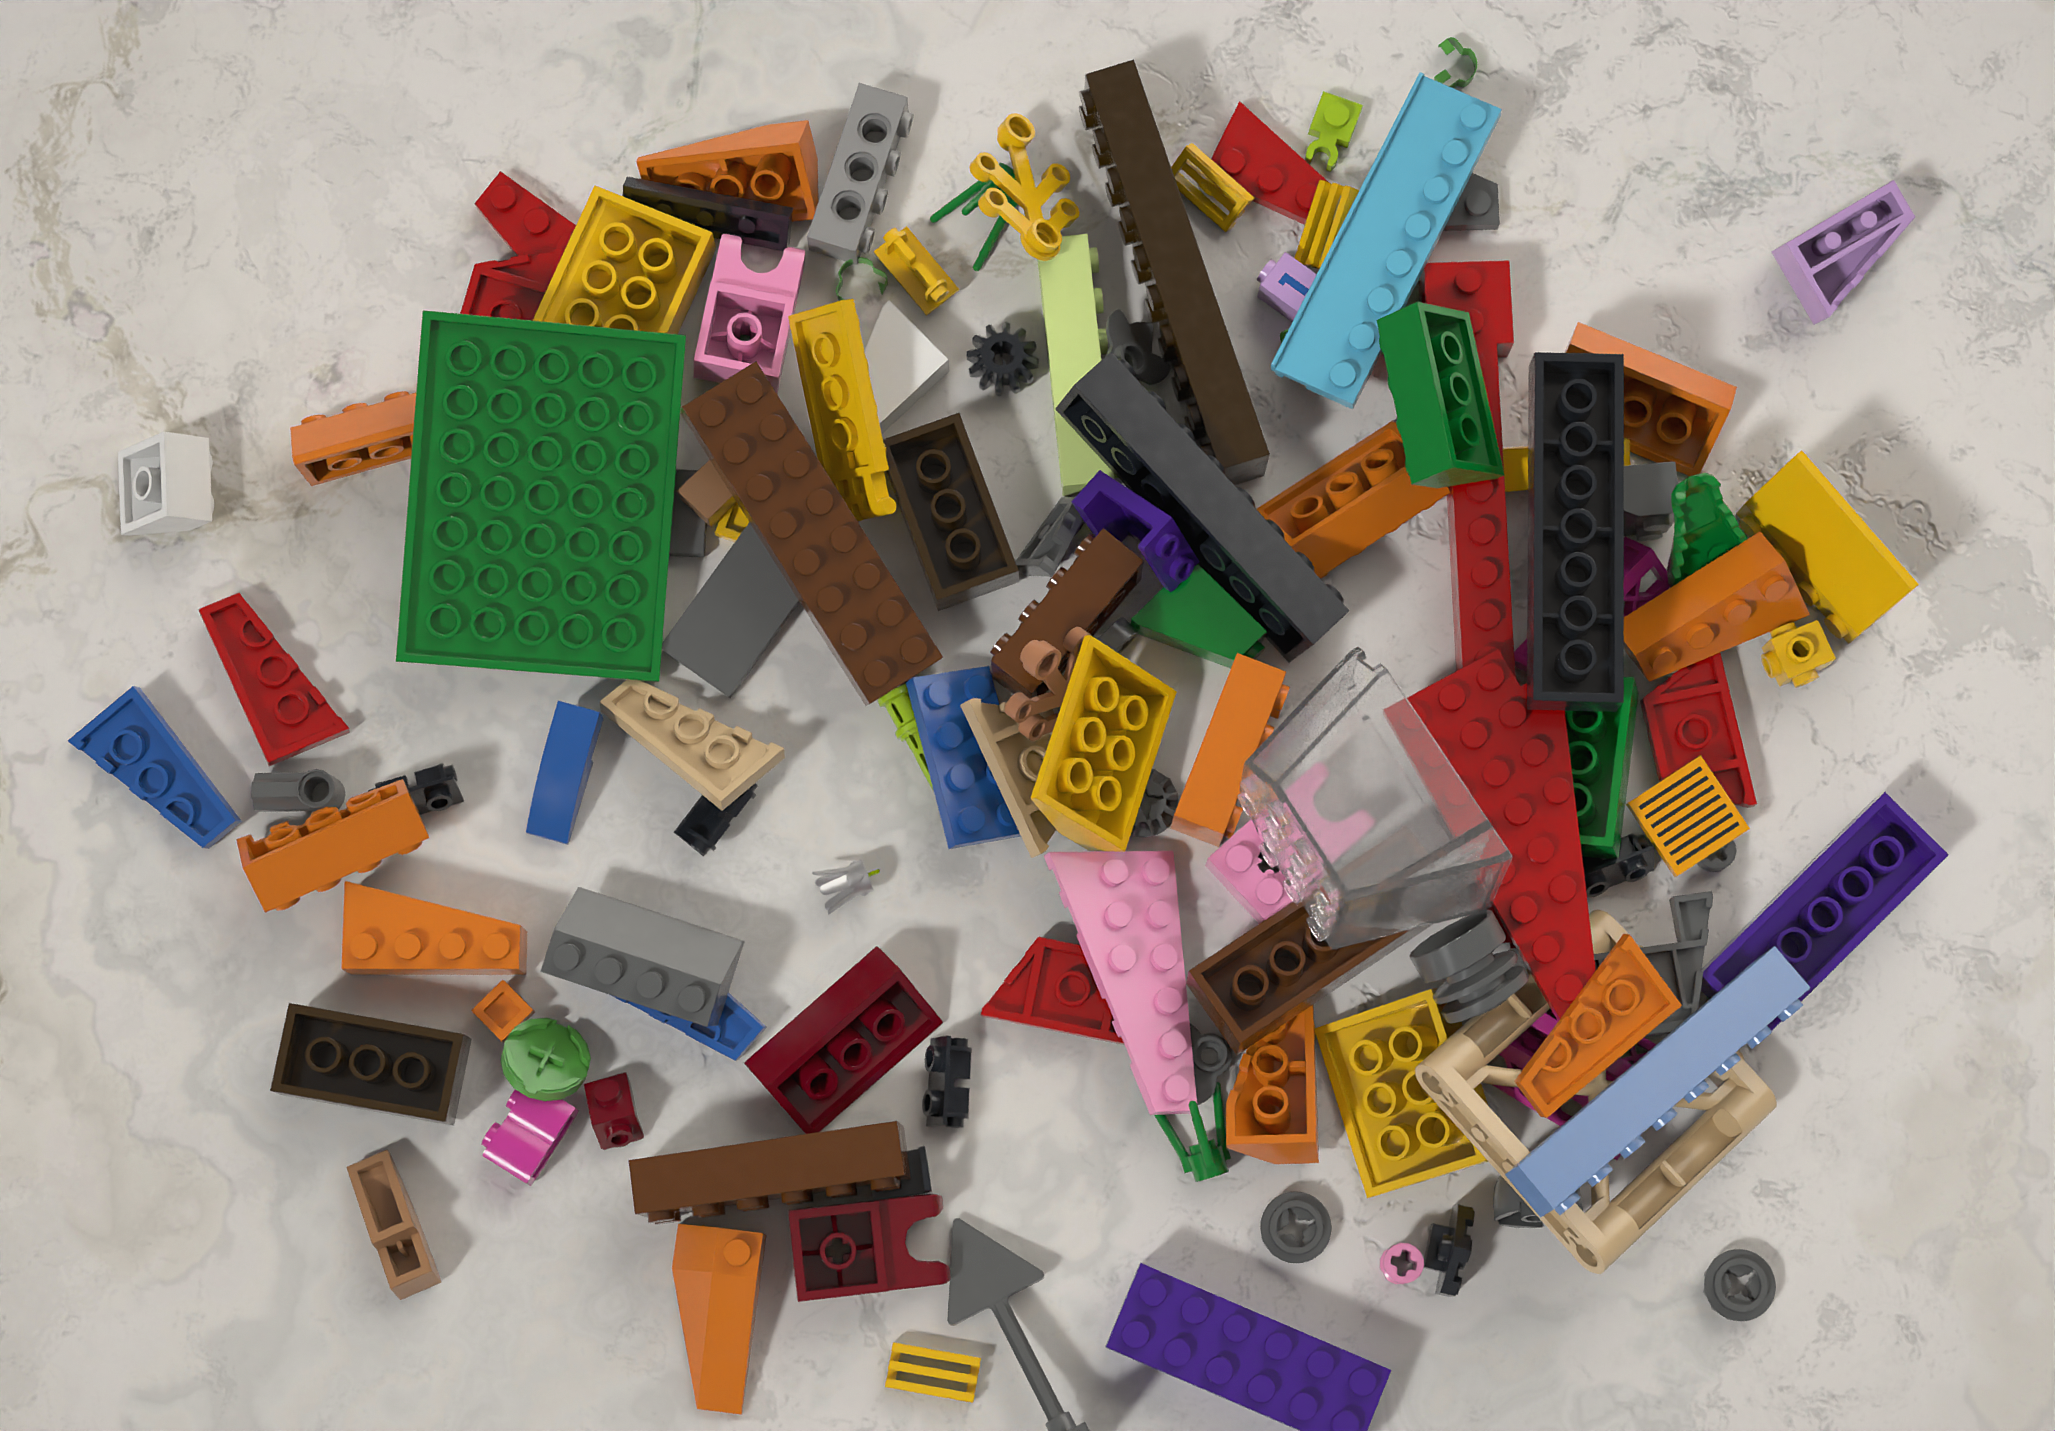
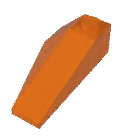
M808 120L764 125L641 156L636 161L641 179L793 207L792 222L812 220L819 202L818 158Z
M1314 1004L1247 1048L1246 1052L1243 1053L1239 1064V1073L1226 1102V1146L1228 1149L1272 1164L1319 1163Z
M678 1224L672 1272L697 1409L742 1415L767 1237L764 1233Z

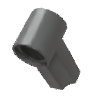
M319 769L309 770L305 773H255L251 786V798L256 812L316 811L327 806L328 808L337 807L340 809L346 796L345 788L341 781L324 770ZM321 782H328L329 794L324 800L315 802L312 795L314 788Z

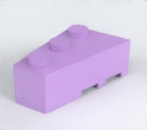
M1893 180L1772 251L1774 258L1814 325L1829 318L1834 313L1841 301L1864 278L1865 273L1878 258L1882 257L1915 218V215Z

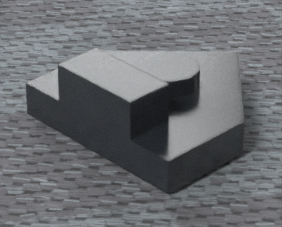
M1457 1204L1452 1207L1449 1227L1435 1223L1430 1226L1424 1255V1268L1439 1272L1435 1294L1454 1297L1459 1293L1462 1277L1458 1276L1459 1269L1464 1270L1472 1252L1473 1240H1471V1235L1466 1234L1468 1226L1473 1227L1475 1210L1472 1207Z

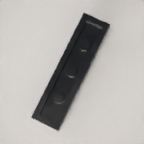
M626 177L623 184V197L713 233L715 239H721L723 234H730L741 237L742 244L784 251L790 244L793 207L633 177Z

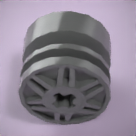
M1492 910L1476 912L1446 926L1420 943L1409 956L1424 982L1430 983L1446 979L1434 992L1433 999L1438 1004L1447 1003L1441 1013L1448 1023L1461 1022L1496 1008L1528 982L1529 975L1523 966L1512 967L1518 960V955L1515 951L1508 950L1495 954L1492 953L1506 938V934Z

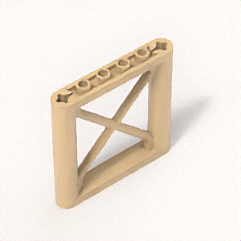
M1593 910L1589 914L1594 954L1610 952L1621 936L1628 934L1607 912ZM1527 968L1526 971L1529 979L1520 990L1496 1008L1468 1020L1416 1066L1415 1074L1418 1082L1428 1095L1540 1218L1505 1176L1509 1170L1530 1152L1474 1090L1480 1083L1518 1087L1514 1081L1522 1070L1487 1066V1064L1550 1009ZM1739 1050L1736 1053L1741 1060L1721 1076L1716 1071L1708 1076L1718 1087L1712 1093L1703 1092L1689 1104L1683 1098L1674 1105V1107L1707 1111L1615 1198L1610 1201L1608 1174L1599 1183L1591 1187V1207L1585 1212L1575 1203L1561 1215L1552 1210L1540 1218L1584 1268L1592 1273L1602 1274L1776 1108L1777 1102L1773 1092L1745 1062ZM1605 1069L1575 1095L1588 1096L1590 1102L1613 1081L1606 1080Z

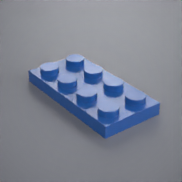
M985 666L919 676L908 680L906 685L948 849L1021 837L960 706L973 698L981 699V703L999 705L990 667Z

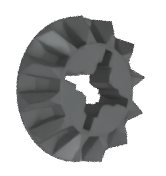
M1156 769L1151 770L1145 790L1148 797L1155 796V798L1162 797V799L1157 800V803L1151 804L1149 820H1146L1145 813H1142V809L1139 807L1131 835L1136 837H1152L1164 832L1172 824L1173 816L1179 803L1178 793L1171 779Z
M1287 1192L1273 1199L1264 1210L1260 1220L1261 1238L1270 1253L1287 1263L1308 1262L1319 1256L1328 1245L1332 1231L1331 1219L1325 1206L1314 1196L1304 1192ZM1290 1208L1298 1221H1314V1224L1309 1225L1307 1229L1302 1231L1303 1239L1301 1241L1303 1247H1300L1299 1241L1295 1240L1293 1234L1278 1236L1277 1231L1283 1230V1227L1289 1224L1288 1216L1290 1215L1288 1209Z
M1744 1249L1726 1251L1715 1257L1704 1273L1703 1293L1706 1295L1711 1308L1727 1320H1753L1765 1313L1773 1302L1776 1291L1773 1271L1761 1256L1752 1251ZM1726 1271L1737 1278L1749 1275L1751 1272L1753 1273L1745 1285L1746 1290L1749 1292L1748 1295L1752 1300L1740 1293L1725 1297L1729 1293L1728 1289L1732 1286Z

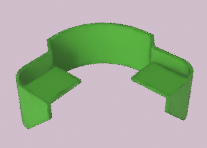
M1453 37L1447 38L1438 45L1446 55L1456 48L1461 55H1468L1473 62L1474 74L1466 81L1459 79L1449 86L1451 88H1456L1457 86L1464 88L1474 78L1477 70V58L1471 48H1463L1458 40ZM1444 69L1434 77V80L1443 84L1451 78V75Z
M858 257V263L872 266L875 274L886 279L885 284L878 282L880 294L883 295L888 285L886 273L874 268L871 260ZM853 259L846 261L838 272L840 282L836 288V295L839 301L845 300L838 295L843 285L841 275L847 267L853 264Z

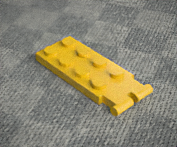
M854 299L840 300L789 315L788 319L818 460L857 521L893 514L896 511V502L893 498L889 497L884 471L889 470L886 447L883 443L877 414V404L874 400L868 371L869 365L865 356L860 322L856 313Z

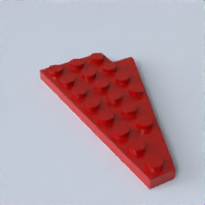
M1497 649L1383 710L1382 715L1556 1019L1559 1021L1596 971L1565 711L1527 710V683L1520 686L1500 650Z

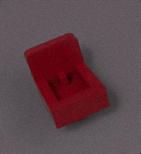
M627 1072L584 1084L592 1128L601 1149L624 1147L631 1142L644 1138Z

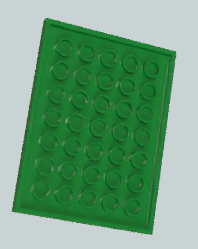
M422 311L396 662L659 682L686 335Z

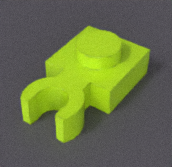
M1323 91L1308 135L1319 138L1310 143L1307 148L1305 161L1308 164H1311L1316 153L1323 152L1329 157L1326 171L1331 172L1335 168L1338 159L1336 144L1348 148L1363 105Z

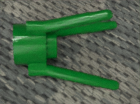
M1000 162L999 166L1016 180L1014 170ZM978 180L931 215L930 221L932 223L938 222L977 194L961 211L964 216L969 215L978 207L979 198L989 188L1001 190L1006 195L1008 203L1014 208L1018 204L992 180L988 182ZM1000 215L973 265L974 271H979L982 268L1006 224V221Z
M1216 1081V1088L1213 1093L1217 1146L1215 1139L1208 1140L1196 1101H1190L1188 1104L1198 1139V1144L1189 1146L1191 1155L1188 1154L1166 1115H1154L1179 1156L1184 1173L1192 1171L1195 1182L1229 1172L1226 1160L1231 1159V1156L1226 1146L1224 1107L1220 1082Z

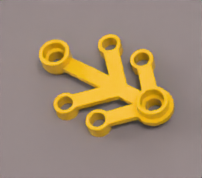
M1012 113L998 127L997 141L1010 154L1016 180L999 166L994 156L986 152L979 153L971 162L969 169L971 174L981 182L992 180L1023 208L1025 216L1008 203L1006 195L997 188L987 189L979 198L978 206L989 217L995 218L1000 215L1018 231L1021 243L1030 256L1038 260L1049 261L1060 251V244L1062 242L1060 231L1063 228L1070 227L1079 217L1080 212L1078 206L1072 200L1062 198L1051 209V218L1048 220L1043 218L1041 207L1053 193L1061 192L1070 182V173L1063 165L1053 163L1042 174V181L1035 187L1026 151V146L1035 136V129L1025 116Z

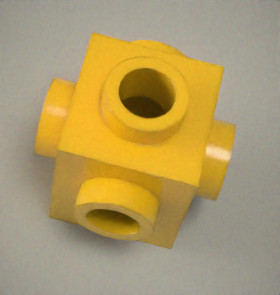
M1818 620L1798 628L1794 622H1791L1771 631L1772 639L1762 647L1764 654L1761 655V661L1767 675L1770 678L1775 677L1779 687L1793 682L1795 688L1806 685L1819 678L1817 671L1828 667L1836 660Z

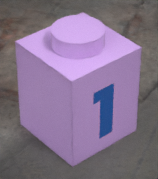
M1285 252L1277 263L1271 259L1260 272L1257 281L1261 284L1257 297L1293 322L1317 274Z

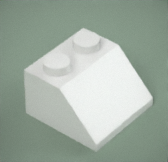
M162 432L118 452L121 535L131 536L190 531L212 522L214 498L211 495L210 472L213 461L209 450V438Z

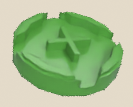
M550 1018L529 1019L515 1026L504 1043L500 1059L503 1074L512 1087L529 1098L541 1101L562 1100L575 1093L586 1080L591 1061L588 1044L576 1029L569 1025L566 1028L563 1025L556 1024L557 1020Z

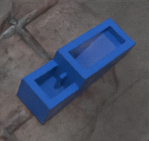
M562 701L557 702L534 788L526 827L527 834L569 845L593 766L591 759L604 720L600 712Z

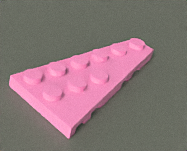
M1173 851L1048 852L1044 855V859L1049 871L1053 870L1061 889L1059 895L1064 907L1069 908L1078 930L1077 939L1102 999L1106 998L1114 1018L1112 1024L1117 1036L1122 1037L1132 1061L1130 1067L1149 1114H1191L1188 1104L1190 1101L1197 1102Z

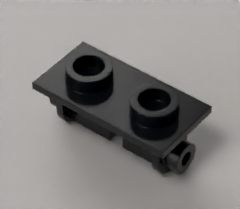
M441 763L437 766L414 772L417 786L409 787L406 775L384 782L375 783L376 788L368 790L369 792L403 779L420 815L431 811H442L451 805L464 802V798L456 783L458 779L453 764L445 767L444 763Z
M756 783L753 784L723 811L701 795L674 833L704 857L709 850L714 851L716 849V843L730 826L729 822L733 817L736 818L751 798H755L754 790L758 785Z
M1631 833L1622 837L1619 858L1615 860L1582 857L1587 897L1599 896L1609 887L1625 881L1635 882L1641 880L1649 872L1654 871L1653 845L1648 847L1643 834L1635 836Z
M947 1035L930 1039V1045L925 1053V1068L929 1072L928 1090L925 1091L922 1101L923 1113L927 1116L926 1127L946 1125V1127L964 1128V1119H969L970 1088L954 1087L955 1079H970L972 1048L968 1047V1039L951 1038V1036Z

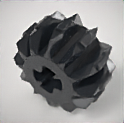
M1003 323L1002 333H996L995 328L989 324L986 326L987 339L981 335H974L972 338V343L976 349L968 350L966 354L967 360L974 363L969 368V375L975 378L981 377L979 388L982 390L988 389L994 383L997 396H1002L1004 385H1009L1011 391L1017 394L1020 392L1018 379L1030 384L1033 381V374L1029 369H1035L1039 366V358L1031 355L1037 350L1036 342H1024L1026 330L1023 328L1018 329L1013 335L1010 334V323ZM1003 353L1009 354L1010 364L1006 365L1005 361H1003V365L996 364L995 355L1000 354L1002 358Z

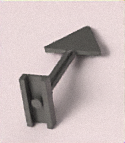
M960 1218L954 1219L947 1318L949 1325L955 1326L985 1309H991L1048 1419V1422L1045 1424L1048 1431H1090L1085 1422L1076 1426L1070 1412H1064L1008 1303L1010 1296L1043 1280V1271Z

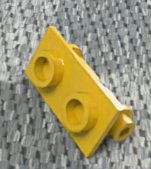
M907 226L900 231L897 228L889 230L883 236L885 243L874 251V254L926 316L959 291L956 284Z

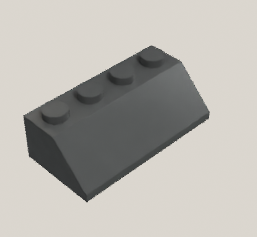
M578 887L554 928L540 972L705 1027L717 1026L745 941Z

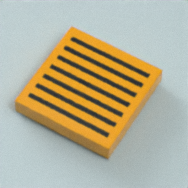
M1702 756L1697 757L1626 804L1674 877L1682 874L1750 829Z

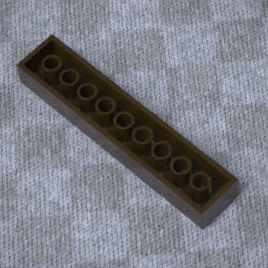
M1133 59L1085 74L1084 90L1079 91L1082 103L1079 106L1080 117L1085 130L1092 129L1095 144H1092V151L1098 168H1106L1108 182L1105 183V189L1111 207L1119 206L1121 221H1118V227L1122 241L1125 246L1132 244L1134 260H1131L1135 279L1138 285L1143 283L1146 285L1148 297L1144 299L1146 311L1150 322H1158L1161 337L1158 338V345L1164 362H1172L1174 377H1171V383L1178 402L1185 400L1188 416L1184 417L1185 425L1193 433L1195 439L1199 441L1200 449L1206 455L1215 457L1225 469V476L1234 485L1265 475L1270 453L1135 61Z

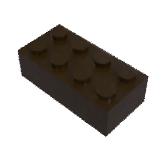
M960 413L883 439L889 470L886 472L937 610L940 611L1018 583V567Z
M289 1003L270 1091L283 1096L454 1126L472 1039L462 1033Z

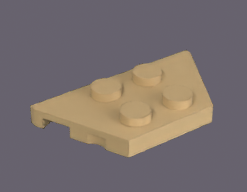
M977 698L970 699L960 706L1031 858L1046 852L1049 847L1047 843L1056 831V828L1030 799L1052 732L1043 735L1036 741H1031L1019 732L1020 723L1005 713L1007 702L995 705L981 703V699ZM1051 709L1039 714L1045 718L1053 715L1054 711Z

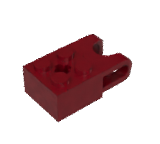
M932 1193L789 1209L788 1219L797 1301L942 1285L951 1280L950 1268L941 1261L916 1260L909 1254L905 1244L907 1231L914 1222L936 1217L941 1213L943 1209L942 1196ZM833 1238H841V1243H848L850 1251L842 1255V1262L839 1263L833 1262L832 1256H825V1247L832 1246Z

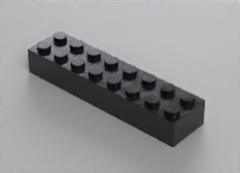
M1110 352L1074 384L1055 408L1128 489L1173 518L1200 561L1198 564L1267 631L1265 638L1288 663L1313 646L1350 611L1343 604L1344 599L1340 592L1332 585L1325 584L1314 572L1312 562L1303 553L1295 552L1284 540L1285 536L1281 528L1275 522L1269 519L1266 520L1257 511L1255 502L1249 493L1240 487L1236 488L1225 476V469L1215 457L1206 455L1199 448L1190 429L1182 423H1176L1166 412L1163 400L1156 393L1147 391L1136 379L1134 369L1128 362L1121 358L1117 359Z
M1535 352L1529 364L1527 710L1616 712L1624 703V354Z

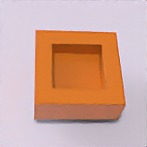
M505 980L499 982L471 1010L503 1043H505L515 1026L527 1021L535 1013L529 1004Z

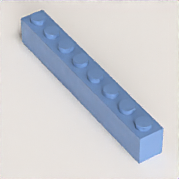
M1774 946L1758 957L1509 1170L1505 1176L1540 1218L1552 1210L1561 1215L1581 1198L1575 1192L1585 1182H1588L1591 1187L1595 1186L1613 1170L1608 1163L1620 1153L1625 1159L1646 1142L1641 1137V1134L1651 1125L1658 1131L1678 1114L1672 1108L1683 1098L1689 1104L1709 1087L1705 1079L1711 1073L1716 1071L1721 1076L1739 1062L1741 1058L1736 1052L1747 1043L1752 1049L1772 1033L1771 1029L1767 1026L1777 1016L1784 1022L1803 1006L1798 998L1809 990L1810 986Z

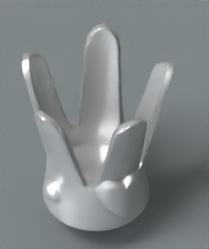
M862 860L851 862L850 866L846 868L812 872L813 875L817 876L827 875L815 880V884L820 887V892L823 895L841 891L825 903L828 915L856 896H866L868 893L874 892L869 877L880 873V870L876 869L867 873Z

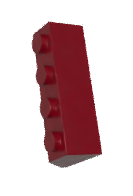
M876 946L748 1058L744 1064L805 1134L817 1133L823 1130L919 1045L943 1021L902 970Z

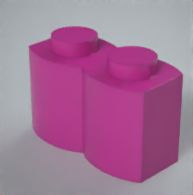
M515 1089L506 1104V1107L510 1109L507 1118L501 1125L495 1122L482 1140L481 1145L486 1147L482 1156L531 1186L573 1123L579 1110L563 1099L541 1101L529 1098Z

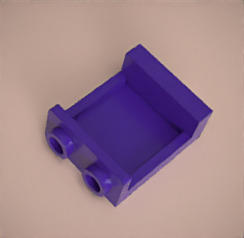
M1101 470L1095 474L1071 501L1094 537L1104 528L1121 543L1128 535L1140 542L1138 545L1139 550L1163 587L1170 592H1173L1181 582L1185 581L1191 575L1194 567L1200 562L1171 516Z

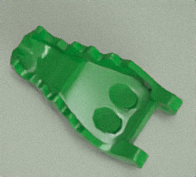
M1700 473L1689 476L1675 485L1671 493L1672 510L1674 513V536L1667 566L1670 588L1747 540L1744 532L1738 527L1739 524L1733 513L1723 501L1719 488L1721 487L1720 482L1712 474Z

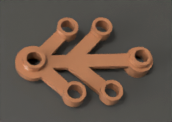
M1081 627L1071 629L1064 639L1063 646L1070 652L1064 675L1058 670L1061 652L1047 641L1032 640L1021 652L1020 660L1023 662V668L1036 679L1043 680L1051 691L1033 698L1027 697L1022 692H1017L1010 697L1005 705V713L1020 723L1019 732L1031 741H1036L1043 735L1053 732L1059 712L1045 718L1039 713L1062 705L1084 636L1090 635Z

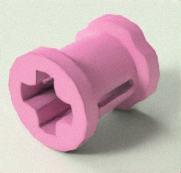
M1409 1243L1393 1245L1390 1249L1385 1250L1380 1258V1270L1384 1273L1387 1281L1393 1284H1407L1415 1281L1421 1275L1424 1268V1259L1421 1252ZM1404 1252L1406 1253V1261L1412 1263V1269L1403 1271L1401 1276L1397 1275V1267L1391 1265V1258L1399 1257Z

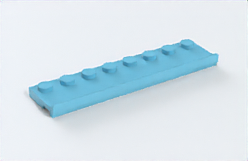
M1421 72L1418 74L1271 363V370L1275 372V375L1281 378L1285 376L1306 386V389L1350 409L1355 407L1382 353L1379 345L1380 335L1376 320L1405 307L1501 117L1502 109L1430 79Z

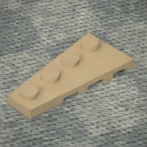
M627 679L600 701L601 712L722 811L785 758L783 747L772 742L766 745L752 738L751 732L738 726L732 729L716 721L713 714L700 708L694 711L680 704L679 698L641 680Z

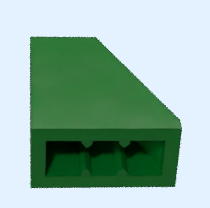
M1199 564L1194 567L1191 575L1181 582L1173 592L1163 587L1131 618V625L1139 632V635L1230 669L1237 653L1256 659L1266 648L1262 642L1267 631Z

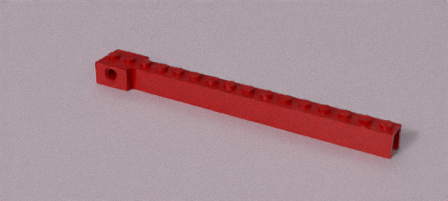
M1509 260L1427 263L1418 280L1420 302L1469 312L1504 470L1498 358L1508 357L1514 344ZM1502 476L1496 479L1448 486L1450 493L1447 495L1456 671L1499 649L1516 678L1505 478ZM1466 861L1469 915L1483 910H1492L1506 934L1503 943H1510V948H1516Z

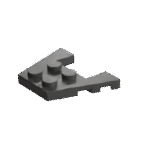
M1712 891L1670 898L1669 902L1677 943L1640 948L1682 1005L1645 1037L1670 1034L1699 1008L1703 972L1701 971L1704 949L1707 945L1709 929H1707L1709 912L1713 903ZM1609 952L1594 954L1596 970Z

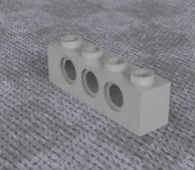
M858 84L807 235L809 251L843 261L853 259V264L858 265V257L861 256L862 252L869 253L875 235V229L870 228L874 214H882L887 200L888 190L883 189L887 175L894 177L899 165L901 152L896 151L900 137H908L912 126L914 114L909 113L908 97L866 84ZM871 131H880L886 135L878 143H871L865 139V136ZM859 169H867L873 173L872 177L866 181H857L851 176ZM847 207H854L860 211L858 217L852 220H844L838 214Z

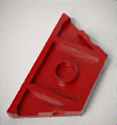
M556 248L553 249L554 251L540 254H524L513 256L508 260L476 263L460 314L533 321L565 249Z
M1721 653L1679 669L1640 700L1659 782L1697 757L1702 756L1734 805L1746 808L1757 805Z
M1037 937L1020 962L1008 974L1002 985L983 1006L981 1011V1017L1125 1045L1122 1037L1117 1036L1112 1024L1114 1018L1106 998L1102 999L1082 948L1078 944Z

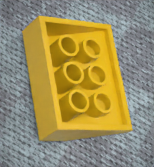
M594 185L533 321L678 334L716 251L713 233Z
M1802 450L1746 501L1736 513L1740 518L1739 525L1749 538L1758 532H1761L1786 561L1804 602L1810 606L1815 605L1825 616L1824 623L1828 630L1838 639L1844 638L1848 644L1883 617L1919 585Z
M1091 635L1084 636L1030 799L1060 834L1088 851L1125 852L1177 691Z
M1432 988L1315 1028L1316 1037L1367 1198L1488 1162L1428 1095L1416 1078V1066L1463 1026L1462 1022L1452 1024L1446 1022L1441 1012L1447 1003L1438 1004L1433 999V994L1438 988ZM1480 1083L1474 1090L1488 1105L1482 1084Z

